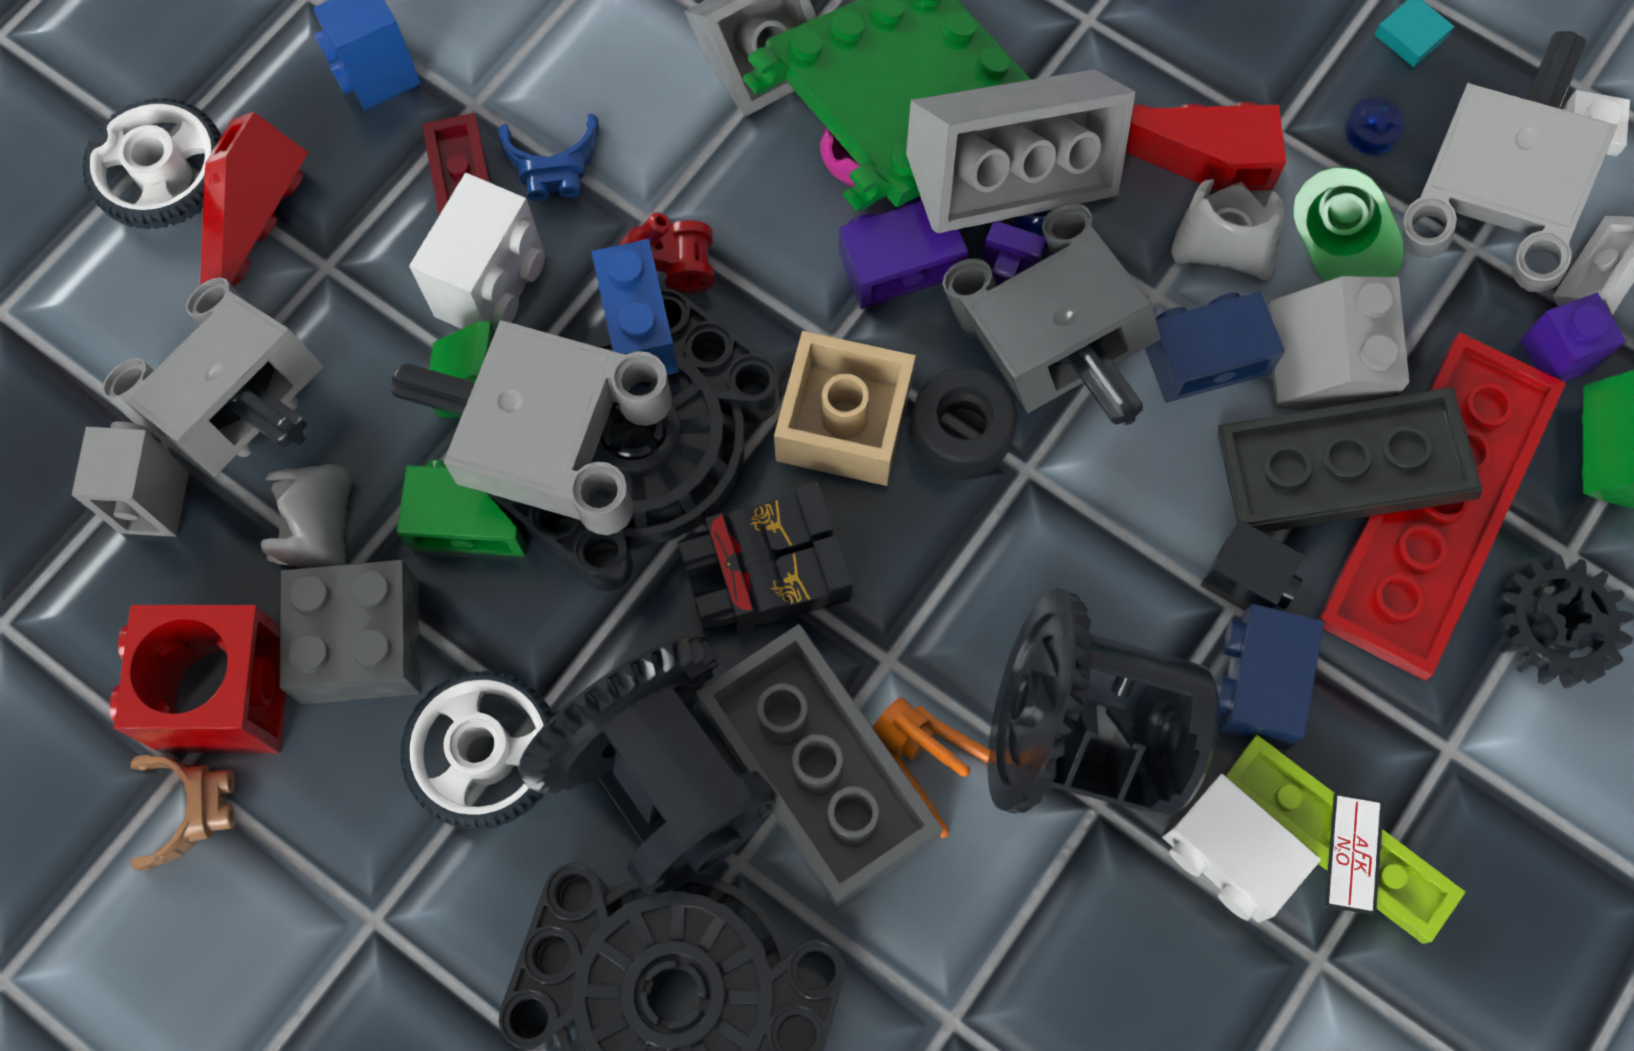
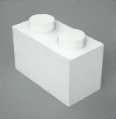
M1222 773L1205 787L1162 837L1172 846L1169 853L1183 869L1196 877L1203 873L1221 889L1218 897L1229 910L1247 921L1252 917L1258 923L1274 917L1321 861L1317 855Z

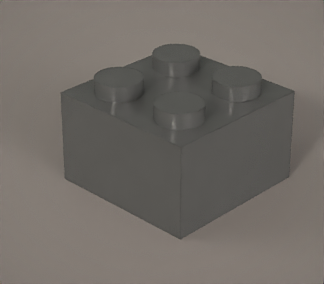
M403 560L281 570V690L301 705L421 694L419 580Z

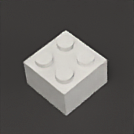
M465 172L409 267L435 318L460 329L477 321H491L496 332L500 320L511 323L515 318L519 306V296L527 282H533L539 276L545 262V252L527 199Z

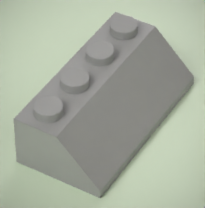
M1093 69L911 100L906 155L931 228L937 233L1048 211L1063 204H1081L1118 196L1135 91Z

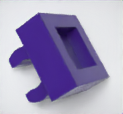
M999 221L993 222L986 238L983 261L993 268L992 273L997 286L1041 262L1046 239L1043 236Z

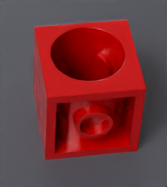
M130 605L128 625L122 627L118 640L119 655L123 660L120 684L115 686L110 697V714L114 721L113 729L160 753H281L287 693L280 689V626L256 605ZM224 651L228 658L227 671L218 691L200 707L180 713L176 702L177 691L186 671L200 658L214 652Z

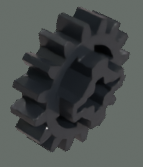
M1553 556L1543 565L1534 560L1520 570L1521 574L1516 573L1506 580L1503 586L1507 592L1494 600L1493 606L1506 613L1505 616L1492 623L1493 630L1507 632L1509 640L1500 647L1501 652L1509 653L1516 650L1522 656L1516 666L1520 673L1531 666L1538 668V683L1547 684L1555 679L1558 674L1564 688H1571L1582 682V679L1589 684L1605 676V670H1610L1621 664L1624 659L1617 650L1632 644L1633 637L1621 631L1620 627L1634 619L1633 613L1618 611L1615 604L1625 596L1623 590H1615L1608 593L1603 587L1609 576L1605 571L1600 572L1594 577L1586 575L1587 566L1585 560L1579 559L1567 569L1561 556ZM1555 587L1554 592L1551 594L1543 592L1538 596L1532 595L1536 589ZM1593 648L1587 656L1570 658V653L1575 649Z

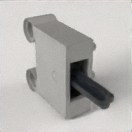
M1557 31L1552 35L1526 99L1467 83L1423 193L1419 199L1410 204L1405 212L1403 239L1410 252L1419 257L1430 258L1446 251L1453 242L1457 221L1456 213L1529 235L1519 245L1512 266L1514 279L1520 287L1529 292L1541 293L1553 289L1561 282L1571 262L1570 239L1618 125L1560 109L1586 47L1585 38L1572 31ZM1432 216L1444 223L1445 230L1437 237L1423 238L1416 234L1413 226L1419 219ZM1534 251H1547L1555 257L1558 266L1557 269L1550 273L1538 274L1528 268L1525 257Z
M219 277L204 282L190 295L186 303V311L199 327L155 370L143 359L132 358L115 367L103 383L102 393L133 423L147 428L149 433H160L215 477L236 455L248 457L252 454L254 445L251 440L259 432H262L282 447H286L292 442L299 446L305 441L306 437L302 432L307 426V421L303 416L294 411L298 406V400L295 395L324 366L289 328L249 304L227 279Z
M502 320L498 324L476 382L404 363L395 369L391 384V393L396 398L462 416L443 462L456 484L579 519L588 530L602 535L617 533L627 526L632 518L634 507L624 475L620 470L606 462L591 463L613 403L619 404L621 413L628 421L636 425L646 426L658 423L666 417L672 404V395L665 366L657 356L649 352L636 351L624 355ZM641 382H651L656 385L655 389L647 395L634 396L628 393L633 386ZM612 490L617 493L614 501L606 507L593 508L588 505L591 496L598 491Z

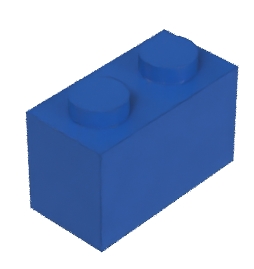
M329 0L313 8L323 29L313 35L329 63V68L344 96L354 92L364 111L421 84L397 21L385 0Z
M649 239L591 251L613 351L624 355L636 351L649 352L661 360L667 375L679 373Z

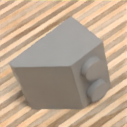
M705 0L684 11L706 62L743 115L748 116L794 91L784 81L763 94L755 95L743 81V76L755 70L748 61V56L755 50L765 47L767 39L817 18L810 0Z
M1341 276L1271 300L1267 305L1285 349L1283 356L1272 372L1275 408H1327L1399 396L1410 383L1399 277Z

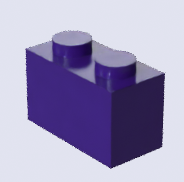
M921 197L912 199L901 205L899 209L883 214H863L857 216L847 225L839 227V256L860 309L942 284L948 269L957 262L967 259L968 250L959 229L942 233L935 232L931 228Z

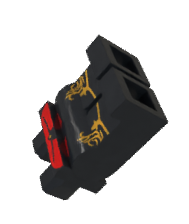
M818 481L796 487L794 494L758 506L739 508L724 516L721 513L705 518V531L695 533L677 542L687 577L717 569L722 583L721 585L693 593L702 628L734 623L738 633L754 628V625L771 623L850 602L853 583L837 536H833L834 528Z

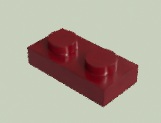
M475 113L422 123L439 215L465 172L491 183L480 125Z

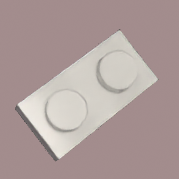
M1604 217L1553 295L1558 307L1598 292L1611 315L1614 314L1634 283V217Z

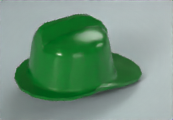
M1337 166L1321 170L1304 182L1295 196L1293 216L1297 230L1314 267L1324 282L1341 276L1395 277L1402 267L1405 251L1402 234L1383 191L1373 178L1356 168Z

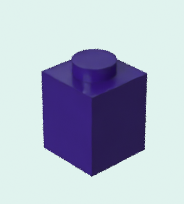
M1597 292L1546 311L1521 338L1520 342L1536 369L1564 382L1596 370L1626 340Z

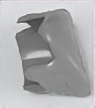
M1214 179L1205 180L1198 186L1189 208L1185 212V216L1176 231L1171 247L1174 261L1181 264L1189 262L1202 263L1204 265L1210 264L1212 266L1218 264L1222 268L1229 266L1233 270L1249 273L1263 281H1269L1276 269L1277 249L1284 220V201L1282 196L1272 191L1267 205L1263 206L1242 182L1209 195Z
M325 464L305 468H285L271 471L265 480H281L273 483L271 488L277 500L280 513L279 538L264 539L261 542V548L263 553L267 554V560L281 565L306 566L308 568L348 565L345 561L344 529L346 527V508L349 505V492L354 482V472L338 464Z

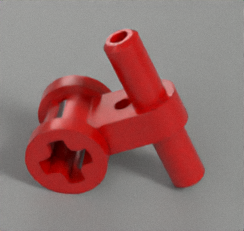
M655 212L642 226L630 229L619 242V245L649 239L656 271L665 273V285L669 289L680 293H697L711 288L715 283V271L708 261V249L713 244V230L706 223L684 220L671 224L665 214Z

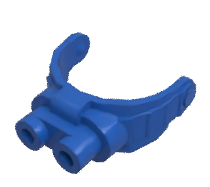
M593 113L588 114V129L578 143L565 152L549 157L532 156L516 149L511 144L512 133L509 130L508 124L499 126V139L502 142L505 154L508 156L511 164L518 169L520 181L527 185V196L530 200L544 201L548 199L549 193L559 192L561 196L567 198L580 194V179L584 177L585 167L595 153L597 136H599L600 128L596 115H593Z

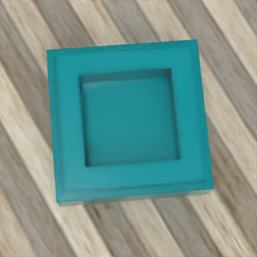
M1407 0L1380 23L1374 35L1414 68L1449 37L1455 26L1423 0Z

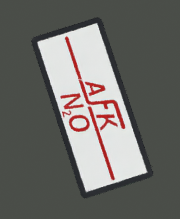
M1341 792L1334 793L1325 898L1326 907L1369 915L1376 914L1384 807L1382 799Z

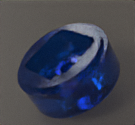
M1375 97L1367 98L1360 101L1353 108L1347 119L1345 132L1349 142L1356 149L1368 154H1381L1394 147L1404 130L1405 120L1401 110L1389 100Z

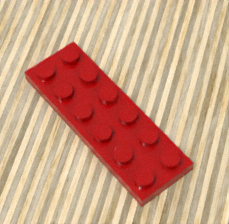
M1460 332L1451 342L1428 391L1449 387L1454 388L1483 489L1481 497L1477 500L1368 516L1318 617V620L1324 621V630L1424 681L1433 676L1566 382Z

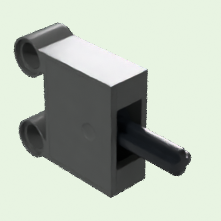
M1068 203L1050 211L1043 220L1042 230L1051 256L998 286L990 266L983 260L976 258L965 259L948 269L943 278V287L959 326L964 331L976 335L1027 413L1084 383L1113 424L1124 423L1127 426L1136 421L1135 417L1143 411V403L1115 365L1161 340L1152 303L1098 235L1093 216L1087 207L1077 203Z

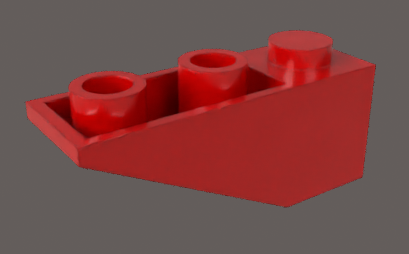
M1243 102L1234 106H1204L1198 103H1191L1181 107L1165 108L1133 105L1126 153L1199 184L1205 180L1214 179L1211 189L1216 191L1242 182L1249 191H1271L1274 189L1286 164L1279 105H1259L1254 102Z
M255 112L232 119L205 162L200 285L213 278L221 277L227 279L235 287L244 278L251 265V261L247 259L248 254L256 241L261 242L272 231L277 222V215L273 212L282 197L286 198L294 192L304 175V172L299 168L309 152Z

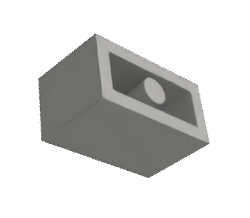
M113 422L110 428L86 427L72 496L120 534L177 537L189 472L170 454L171 452L168 449L164 448L149 433L147 428L130 422Z

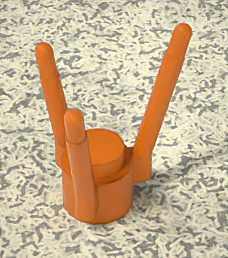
M900 697L881 714L872 728L943 828L940 837L945 838L949 835V828L901 757L905 755L910 761H913L926 749L957 774L967 777L970 774L969 766L935 740V734L985 763L988 762L990 749L936 719L921 705L914 708L903 697Z

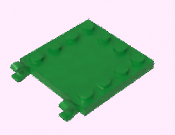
M958 0L854 1L767 39L765 47L755 50L748 56V61L755 70L743 76V81L755 95L763 94L777 84L786 81L860 165L849 176L856 185L845 190L842 195L855 211H861L885 196L896 208L920 196L906 155L911 100L1031 80Z

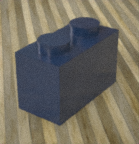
M1261 291L1241 297L1239 293L1235 292L1224 294L1212 300L1207 306L1188 311L1186 307H1175L1166 310L1156 317L1161 340L1145 348L1165 403L1271 375L1285 352Z
M1251 604L1238 621L1231 620L1229 622L1223 643V654L1231 656L1227 677L1221 676L1217 682L1221 713L1218 732L1248 740L1258 735L1270 745L1288 750L1305 738L1324 621Z

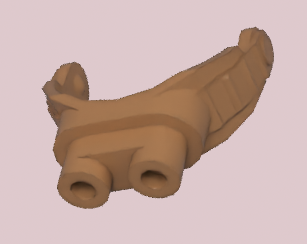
M139 755L133 758L131 769H174L184 783L187 796L185 816L175 835L163 848L156 851L153 855L132 858L131 867L134 870L147 871L157 868L164 863H170L186 853L198 840L212 838L214 831L234 828L236 823L234 807L232 804L226 805V794L233 793L235 789V778L231 769L211 771L208 765L187 766L174 758L170 759L162 755Z

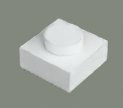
M1576 90L1567 101L1566 111L1618 125L1606 155L1617 157L1627 146L1630 100Z

